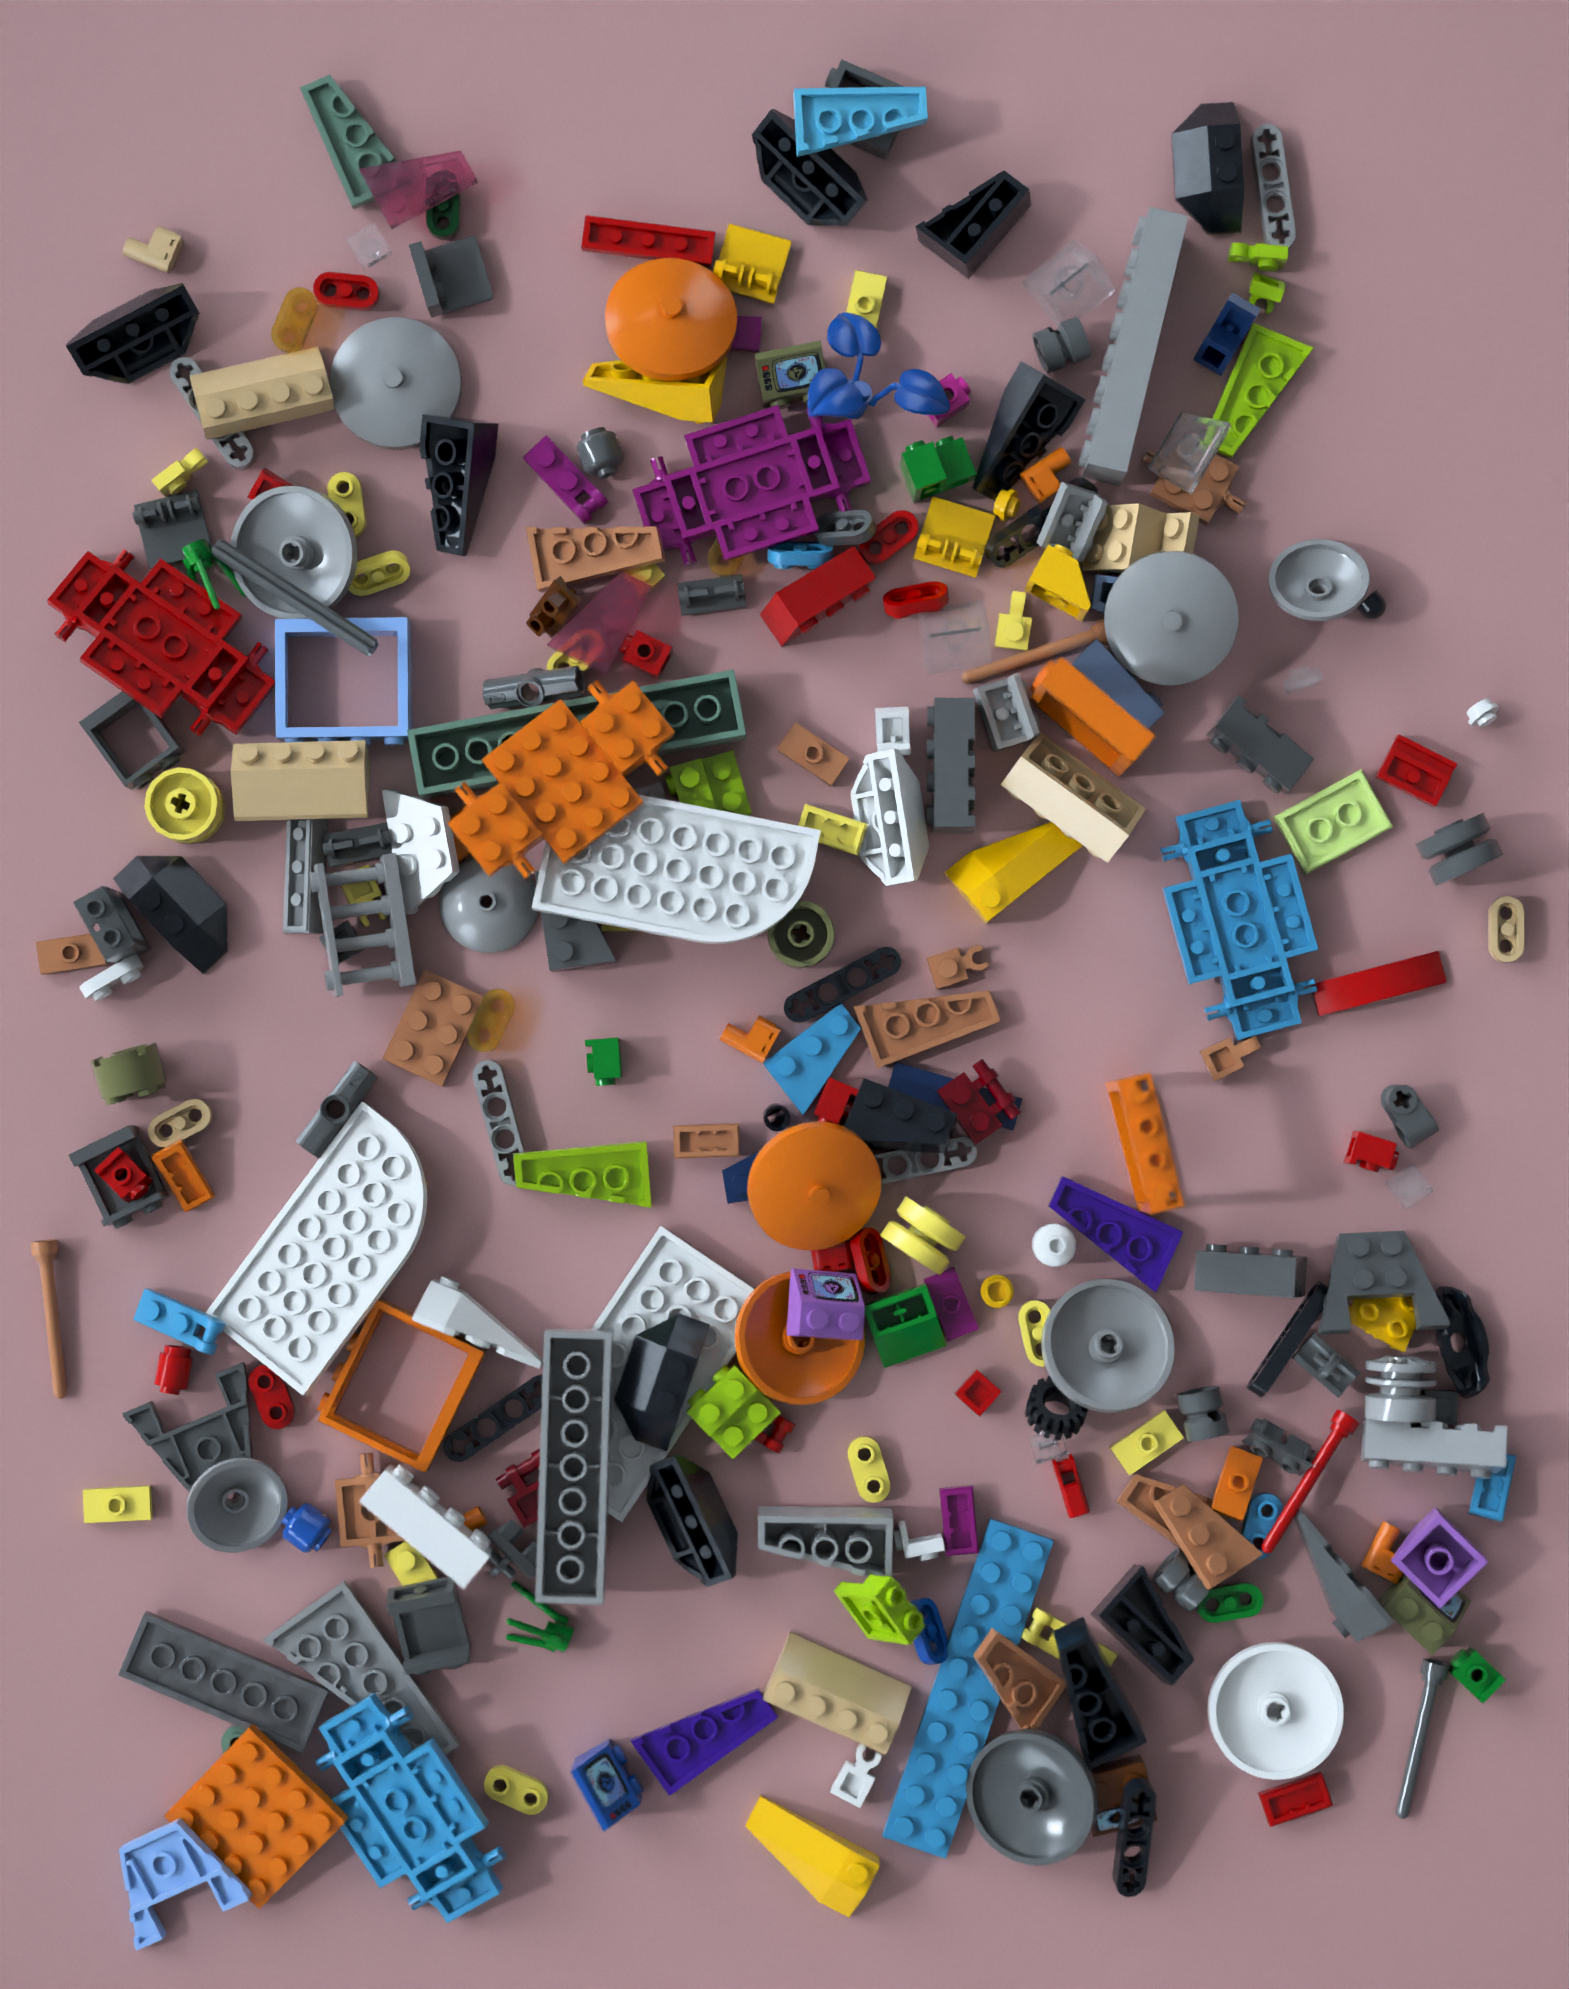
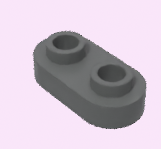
M866 510L832 511L824 513L816 519L819 532L814 533L819 543L824 546L862 544L873 537L877 525L871 514Z

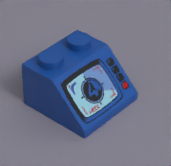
M611 1739L576 1757L570 1771L603 1831L609 1829L638 1807L642 1800L641 1793L644 1792L637 1775L634 1773L630 1776L624 1765L628 1760L619 1744L614 1746Z

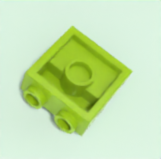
M733 750L705 759L699 758L669 767L672 775L665 776L671 795H678L680 803L746 816L752 815Z
M736 1364L730 1369L724 1365L711 1378L715 1383L706 1392L700 1388L687 1400L690 1407L686 1411L705 1433L711 1436L732 1459L781 1414V1411L749 1381L745 1373Z
M869 1575L863 1584L841 1581L834 1590V1593L868 1639L911 1645L926 1626L923 1622L922 1614L906 1599L905 1590L890 1576Z

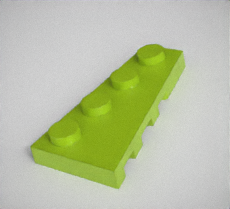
M1252 323L1201 446L1232 458L1313 350V347Z
M646 1141L513 1153L517 1188L652 1208Z

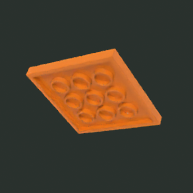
M253 1723L164 1815L170 1823L181 1818L251 1890L253 1896L249 1900L258 1909L349 1818L338 1805Z

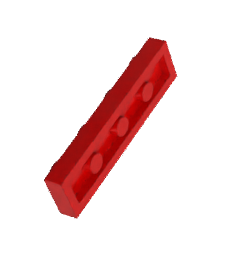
M585 215L581 249L587 252L649 260L677 258L695 262L704 267H712L716 233L714 231Z

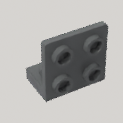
M468 237L428 250L424 249L421 241L409 244L426 306L431 317L487 302L494 298L476 237Z

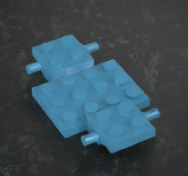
M1240 800L1175 817L1179 831V844L1160 848L1161 854L1174 851V853L1163 855L1162 859L1166 862L1167 860L1183 856V859L1188 864L1192 881L1163 888L1162 891L1188 985L1219 977L1223 991V1003L1204 1007L1205 1013L1218 1010L1217 1013L1206 1015L1207 1021L1227 1016L1232 1024L1236 1040L1302 1023L1298 1010V996L1317 992V988L1314 986L1303 989L1305 986L1315 984L1313 978L1294 984L1286 958L1316 951L1318 946L1292 854L1262 862L1259 861L1254 837L1273 833L1272 826L1259 829L1271 825V822L1267 819L1250 824L1244 815Z
M374 1692L324 1722L318 1728L328 1742L330 1752L317 1758L316 1765L317 1767L321 1765L320 1771H325L335 1765L349 1786L348 1789L332 1797L331 1800L349 1816L340 1829L379 1888L407 1874L418 1891L417 1894L408 1898L409 1906L413 1904L411 1909L417 1910L419 1907L430 1902L439 1910L445 1921L449 1923L500 1894L504 1887L493 1872L492 1866L506 1859L505 1851L501 1852L503 1848L500 1846L485 1855L477 1848L470 1836L486 1828L489 1823L488 1819L434 1738L409 1752L411 1746L401 1733L399 1726L413 1719V1712L407 1713L410 1708L405 1706L391 1715Z

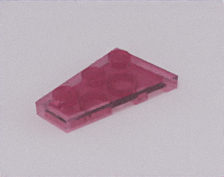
M461 150L359 169L391 230L478 183Z
M621 571L547 644L548 647L607 676L651 590V585Z

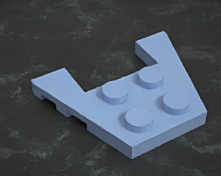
M181 1818L129 1841L119 1848L125 1891L128 1890L131 1905L129 1916L130 1922L134 1924L135 1937L133 1941L136 1950L163 1939L167 1934L152 1906L205 1881H208L223 1912L248 1901L253 1896L251 1890Z

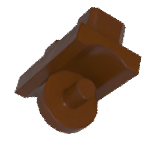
M558 577L552 582L529 614L530 618L526 624L537 636L540 637L547 633L553 638L560 632L583 599L576 595V591L573 588H567L565 581Z

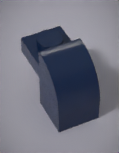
M1232 292L1193 360L1222 376L1258 315L1260 308Z

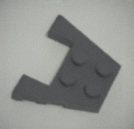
M1405 1231L1340 1233L1336 1237L1329 1272L1330 1279L1323 1303L1324 1310L1318 1329L1319 1335L1347 1334L1352 1330L1348 1299L1412 1297L1417 1330L1447 1329L1450 1326L1449 1319Z
M245 1362L214 1374L227 1407L174 1430L165 1432L153 1401L123 1413L124 1419L129 1424H132L144 1442L153 1448L163 1460L162 1462L189 1493L196 1480L215 1464L234 1458L253 1459Z

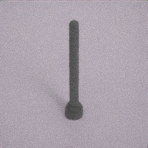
M1423 1658L1420 1673L1423 1674L1422 1680L1425 1683L1396 1808V1815L1401 1819L1409 1816L1438 1685H1442L1443 1680L1447 1679L1449 1671L1448 1664L1428 1658Z

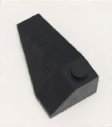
M422 415L419 448L421 459H426L428 478H425L426 490H431L433 508L430 514L436 550L439 552L467 556L496 457L499 423L466 418Z

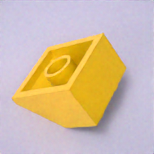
M1048 544L1024 591L1082 622L1091 604L1078 560L1072 557L1073 553L1069 549L1058 544L1055 547Z

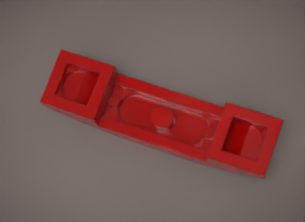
M1439 951L1317 982L1310 986H1316L1317 992L1312 994L1318 1016L1447 983Z

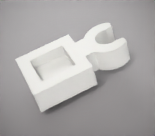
M859 1744L856 1749L857 1761L855 1764L846 1760L830 1789L832 1794L858 1808L861 1807L876 1779L875 1775L868 1771L876 1767L881 1760V1753L878 1751L870 1760L863 1758L862 1753L866 1746Z

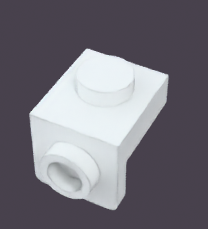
M908 707L875 708L877 752L898 749L903 757L904 755H910Z
M898 1521L899 1530L893 1531L897 1551L904 1550L905 1558L918 1556L920 1561L930 1560L939 1557L938 1552L945 1551L941 1533L908 1539L905 1521Z

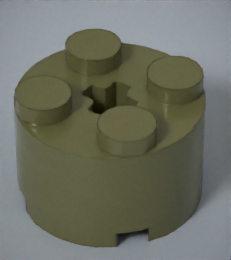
M798 901L795 907L780 922L768 929V942L774 956L784 965L795 969L811 968L821 963L829 954L834 941V928L830 917L823 908L809 901ZM802 926L807 928L806 934L810 936V939L808 941L802 940L799 944L795 942V936L791 933L793 930L799 931Z
M156 1042L113 1052L107 1058L101 1056L91 1060L101 1099H105L106 1105L125 1101L126 1098L134 1096L133 1092H137L138 1097H142L165 1088L164 1082L167 1079Z

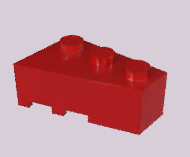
M852 546L776 592L759 615L782 647L801 633L805 634L812 630L825 617L831 618L845 608L844 604L853 599L854 602H857L871 592L868 587L876 579V576L856 547Z

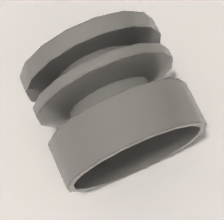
M1387 1355L1378 1359L1366 1360V1369L1381 1371V1376L1365 1377L1366 1383L1380 1386L1379 1393L1365 1395V1418L1394 1422L1436 1421L1437 1399L1421 1394V1388L1437 1385V1380L1422 1377V1373L1437 1372V1363L1419 1359V1357Z

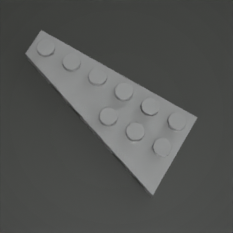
M346 1580L262 1639L270 1647L273 1646L287 1656L286 1658L293 1664L299 1665L314 1676L316 1681L350 1706H353L374 1692L391 1715L408 1706L410 1710L407 1713L412 1711L413 1719L399 1727L401 1733L411 1746V1751L433 1738L445 1756L461 1744L412 1674H404L402 1659Z

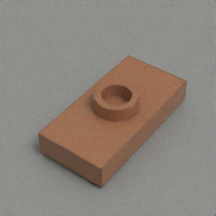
M796 722L777 748L778 752L831 787L850 760V758Z
M90 933L36 942L41 975L108 965V961H105Z
M739 1123L673 1126L674 1159L740 1157Z

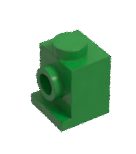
M620 1038L585 1040V1047H592V1053H587L588 1073H594L596 1086L616 1085L615 1078H623Z
M1471 1646L1466 1650H1459L1450 1660L1449 1672L1482 1704L1506 1681ZM1480 1669L1481 1674L1473 1680L1471 1678L1472 1671Z

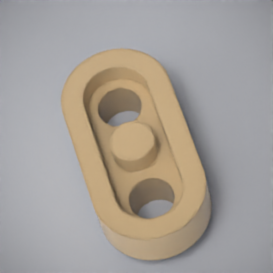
M1511 896L1496 899L1492 902L1488 911V949L1490 955L1498 962H1513L1524 951V908L1518 899ZM1503 907L1507 908L1510 912L1507 920L1500 916V910ZM1503 940L1507 941L1510 945L1507 953L1500 949V943Z
M187 1100L156 1116L148 1127L149 1138L159 1147H167L180 1139L184 1141L209 1127L213 1119L212 1109L204 1100ZM195 1109L200 1110L202 1114L198 1122L193 1121L191 1118V1113ZM167 1124L172 1128V1134L169 1137H165L162 1134V1128Z

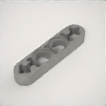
M1263 124L1255 129L1250 146L1264 242L1271 245L1289 246L1288 249H1290L1296 238V230L1282 135L1276 126ZM1263 134H1267L1268 139H1274L1269 147L1270 156L1260 159V157L1265 156L1266 148L1263 142L1258 141ZM1266 165L1276 166L1280 172L1279 178L1274 181L1265 179L1262 175V168ZM1270 197L1281 198L1284 203V209L1281 212L1273 213L1267 208L1266 202ZM1282 220L1280 224L1282 235H1288L1283 244H1279L1278 239H1272V236L1277 231L1276 221Z
M180 357L171 364L170 377L201 423L199 411L195 405L193 388H191L185 378L181 377L178 379V377L181 375L179 369L184 366L188 370L193 368L190 375L203 372L192 359ZM242 431L212 438L232 468L246 470L253 465L255 451ZM234 439L241 450L248 449L244 453L246 457L244 461H240L238 458L232 460L235 452L228 442Z
M485 1060L478 1063L474 1068L473 1080L499 1176L505 1184L515 1186L514 1178L505 1174V1170L510 1168L509 1160L506 1158L501 1161L500 1153H511L517 1149L520 1153L525 1152L503 1069L497 1062ZM485 1066H489L490 1070L497 1071V1076L492 1079L494 1088L501 1085L503 1092H493L484 1097L483 1090H490L488 1082L480 1080L479 1074L484 1073ZM495 1097L502 1098L506 1103V1110L499 1117L492 1116L488 1111V1103ZM503 1129L510 1130L515 1136L514 1144L507 1149L501 1148L496 1142L497 1134Z
M966 1137L952 1138L947 1147V1152L956 1150L958 1148L957 1143L963 1142L964 1147L971 1148V1153L966 1155V1161H961L960 1157L957 1156L950 1157L951 1165L944 1166V1153H938L939 1162L933 1168H926L921 1164L920 1155L922 1152H910L900 1149L876 1154L874 1157L875 1159L883 1158L882 1169L887 1178L881 1179V1184L968 1166L977 1156L976 1145ZM894 1156L903 1157L907 1163V1168L901 1175H894L888 1170V1161Z

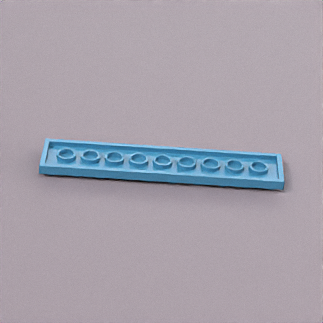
M989 1518L979 1553H977L948 1639V1657L939 1665L882 1837L946 1859L967 1798L966 1783L970 1767L978 1753L984 1748L1000 1700L999 1695L973 1655L991 1628L1018 1646L1053 1544V1539Z

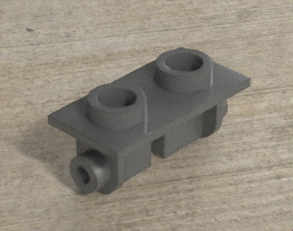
M742 574L677 583L682 616L747 607Z
M387 822L323 835L325 841L323 843V850L325 856L328 857L329 867L379 858L382 855L393 853Z
M1256 1418L1251 1426L1253 1432L1242 1441L1250 1446L1252 1452L1261 1457H1268L1279 1463L1282 1470L1290 1474L1301 1475L1313 1465L1310 1462L1315 1455V1451L1311 1450V1445L1292 1434L1288 1435L1285 1443L1281 1442L1280 1440L1285 1430L1265 1418L1263 1420Z

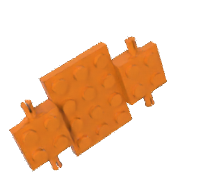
M599 680L594 682V686L591 684L587 690L591 692L599 704L593 712L581 720V723L561 699L481 759L482 763L498 781V785L486 794L479 795L478 797L467 785V782L461 783V786L468 795L464 793L460 786L455 789V792L465 802L466 806L460 814L447 824L489 878L503 867L512 864L516 866L524 876V879L530 877L522 865L527 868L531 875L535 873L536 869L524 855L542 840L546 841L565 865L644 804L643 800L624 777L645 762L650 765L657 776L662 775V770L665 773L669 767L657 753L661 746L675 735V731L634 680L619 692L611 695L604 689Z

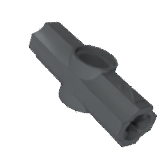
M579 666L552 670L533 668L526 674L486 679L483 682V698L485 705H488L490 710L517 705L534 707L544 701L583 696L585 693V678L583 670H580ZM528 683L536 685L539 692L533 691Z
M354 1061L331 1094L322 1101L320 1109L296 1142L306 1151L320 1158L379 1077L357 1061ZM335 1100L341 1101L345 1106V1113L339 1119L333 1118L329 1112V1107Z

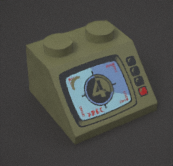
M821 341L755 354L756 372L764 408L778 405L779 409H785L791 406L790 402L803 400L804 403L808 404V390L811 381L818 371L825 369Z
M1403 1574L1398 1583H1394L1380 1597L1378 1602L1408 1634L1433 1655L1456 1631L1471 1600L1459 1590L1439 1608Z

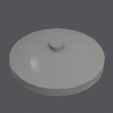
M388 317L377 319L361 326L343 342L332 363L330 389L334 407L339 417L353 434L373 446L400 450L420 445L422 415L454 417L461 398L462 377L454 352L438 332L428 325L413 319Z
M282 486L265 491L244 508L233 530L231 545L330 609L343 598L353 581L357 567L358 550L352 525L338 504L317 490L302 486ZM233 569L236 580L244 594L264 612L284 619L308 618Z
M1184 551L1156 552L1132 563L1120 574L1108 594L1104 611L1107 640L1118 661L1135 676L1160 685L1190 683L1213 671L1229 653L1235 641L1239 623L1237 600L1232 587L1223 573L1206 559Z
M1095 1279L1073 1287L1051 1308L1042 1330V1356L1052 1381L1070 1400L1093 1411L1116 1413L1138 1407L1161 1389L1172 1369L1175 1347L1173 1332L1167 1316L1158 1303L1145 1291L1121 1280Z

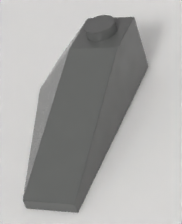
M1299 1510L1294 1519L1328 1607L1336 1617V1620L1332 1622L1344 1638L1350 1635L1359 1642L1393 1624L1395 1621L1359 1580L1355 1579L1349 1566L1332 1551L1331 1545L1304 1513Z

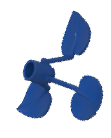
M839 313L832 320L827 330L829 345L842 356H857V364L852 380H847L844 373L835 368L822 369L815 374L808 390V412L810 417L827 415L859 419L864 415L868 405L874 407L877 401L893 390H897L894 395L895 402L901 408L911 413L940 415L949 412L950 404L940 382L932 374L919 369L904 371L900 376L899 383L894 382L873 396L870 385L865 381H859L864 361L863 355L876 356L880 350L881 338L877 329L867 319L852 313Z

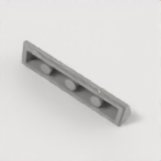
M328 819L287 820L283 933H324L318 892H312L309 873L315 872L314 866L316 864L323 863L326 874L327 856H325L323 850V843H325L323 835L328 832Z

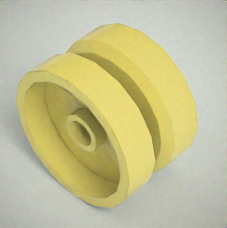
M177 767L164 771L152 781L146 792L144 807L148 821L157 832L178 843L195 844L206 841L218 831L224 820L226 804L222 791L213 780L193 769ZM186 801L190 803L188 810H182L183 803Z
M905 1197L897 1212L900 1217L912 1225L909 1229H906L896 1221H889L880 1236L941 1276L949 1264V1259L935 1248L936 1244L939 1242L949 1250L957 1251L966 1236L949 1225L950 1221L926 1205L923 1208L908 1197Z

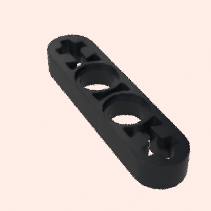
M1083 477L1075 478L1068 483L1098 494L1097 487ZM1058 491L987 541L985 555L994 565L1000 568L1008 567L1039 545L1036 543ZM1034 524L1035 532L1033 536L1023 540L1021 537L1022 530L1027 525ZM1012 537L1017 543H1019L1017 546L1013 545L1014 542L1011 540ZM1003 545L1004 554L999 556L998 548Z
M891 947L879 948L793 993L784 1003L786 1017L795 1023L805 1022L893 976L901 966L899 953ZM885 953L887 957L893 955L895 961L892 963L893 969L887 971L885 967L876 970L875 973L879 975V978L873 980L871 971L864 962L870 959L873 966L880 962V954ZM861 968L864 970L867 976L865 984L854 987L848 982L847 975L851 969ZM825 983H831L837 989V997L831 1002L822 1001L818 995V989ZM812 990L814 1000L821 1008L815 1011L812 1004L804 1009L805 1015L803 1017H799L797 1013L792 1015L789 1011L793 1007L792 1001L798 999L801 1003L810 999L805 993Z
M1320 1281L1314 1284L1247 1384V1389L1259 1397H1263L1268 1392L1324 1309L1323 1303L1328 1286Z
M543 1374L532 1377L451 1433L444 1442L445 1455L454 1462L465 1461L541 1409L542 1395H538L531 1401L536 1406L530 1409L528 1400L520 1394V1391L525 1389L527 1395L532 1393L536 1389L535 1382L539 1381L542 1384ZM516 1399L522 1403L523 1413L520 1417L512 1418L506 1414L505 1404L507 1401ZM483 1418L492 1419L496 1425V1431L490 1437L482 1436L478 1432V1422ZM470 1427L473 1437L481 1444L475 1446L473 1440L465 1446L466 1454L462 1455L459 1451L453 1453L451 1450L454 1446L452 1439L464 1440L470 1435L465 1429Z
M1141 1777L1128 1781L1122 1791L1112 1876L1118 1892L1125 1897H1132L1141 1893L1145 1888L1156 1794L1149 1780ZM1139 1792H1144L1140 1794L1139 1803L1141 1806H1138L1135 1798L1139 1796ZM1133 1819H1144L1140 1827L1135 1829L1128 1827V1824ZM1138 1846L1141 1848L1135 1856L1128 1857L1124 1855L1130 1847ZM1128 1869H1131V1871H1132V1873H1133V1876H1134V1877H1130V1879H1129V1870H1128Z

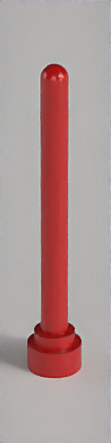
M1337 1409L1330 1419L1332 1424L1329 1429L1332 1431L1311 1463L1313 1464L1312 1467L1306 1471L1261 1546L1263 1552L1269 1554L1275 1550L1342 1439H1347L1349 1434L1353 1435L1360 1423L1345 1412Z

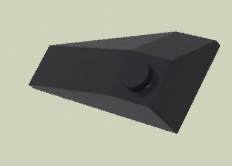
M1021 361L1004 389L972 488L996 501L1002 489L1009 491L1021 478L1020 474L1025 471V467L1034 457L1041 458L1047 451L1045 446L1057 434L1062 436L1069 429L1086 399Z

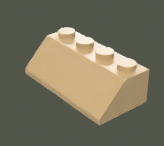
M318 346L189 376L206 440L335 410L327 373Z
M1040 731V735L1028 746L1001 785L1007 789L1012 797L1022 800L1032 807L1038 816L1048 819L1058 826L1064 835L1077 840L1093 856L1102 858L1108 863L1130 835L1146 808Z
M366 740L233 744L231 782L235 821L368 818L371 762Z
M790 1632L763 1692V1700L886 1755L900 1724L912 1686Z

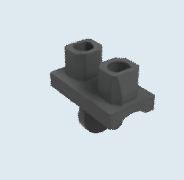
M1312 1333L1292 1356V1359L1337 1398L1343 1394L1348 1385L1360 1374L1357 1369L1315 1333Z
M512 1519L498 1530L495 1528L488 1534L491 1543L505 1555L501 1558L492 1550L489 1560L495 1567L489 1574L494 1578L501 1571L511 1580L517 1573L508 1564L511 1561L529 1579L536 1574L537 1543L533 1541L520 1553L512 1544L524 1531Z

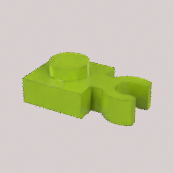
M1232 242L1231 247H1229L1228 261L1236 263L1250 262V265L1258 266L1259 270L1276 271L1278 268H1283L1286 263L1289 246L1260 243L1252 246L1245 243Z

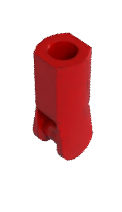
M1072 1454L1068 1455V1459L1056 1462V1459L1051 1460L1068 1517L1075 1518L1089 1513V1504ZM1073 1471L1075 1479L1063 1483L1061 1474Z

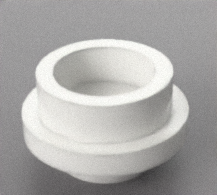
M1489 698L1481 700L1467 711L1466 714L1470 718L1468 723L1471 727L1479 725L1480 728L1488 726L1497 718L1495 713L1499 710V706L1496 703H1492Z

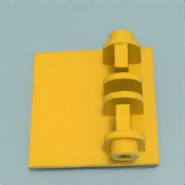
M729 223L713 273L725 283L730 292L774 304L792 241Z
M933 496L913 559L976 578L995 515Z
M1412 1297L1354 1299L1352 1306L1348 1305L1350 1321L1353 1325L1364 1330V1333L1373 1335V1338L1390 1345V1348L1397 1349L1402 1353L1405 1352L1416 1327Z

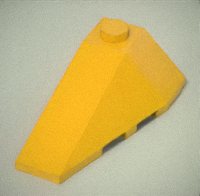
M727 356L711 371L699 377L683 381H662L646 377L628 367L622 360L592 363L583 378V386L679 420L693 421L698 424L713 422L722 404Z
M1049 822L973 850L944 873L986 924L1083 845L1077 840L1064 835L1058 826Z
M762 1795L759 1796L745 1824V1827L820 1903L847 1917H850L865 1896L880 1866L878 1855Z

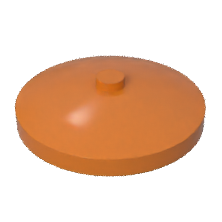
M661 258L639 264L626 272L616 282L607 299L605 329L611 347L628 367L652 379L683 381L699 377L711 371L726 357L735 339L737 309L732 294L716 274L695 262L677 258Z
M828 1122L803 1123L779 1133L759 1152L752 1164L748 1177V1201L757 1223L773 1240L798 1250H820L833 1247L848 1240L868 1222L879 1200L881 1175L872 1151L856 1133L843 1126Z
M791 1271L780 1273L759 1284L743 1303L735 1327L737 1357L749 1381L766 1396L782 1403L794 1405L819 1403L839 1393L856 1374L864 1354L865 1328L863 1329V1340L848 1341L786 1336Z

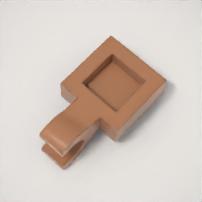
M1252 1036L1236 1045L1228 1037L1199 1052L1213 1081H1217L1245 1067L1241 1057L1260 1049L1261 1046L1256 1036Z

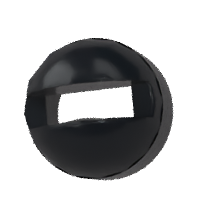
M1376 590L1363 600L1357 609L1364 617L1376 619L1382 616L1386 604L1384 598Z
M774 1103L765 1109L763 1120L770 1130L782 1131L790 1123V1113L784 1105ZM780 1110L784 1112V1114H781L771 1119L770 1121L767 1118Z

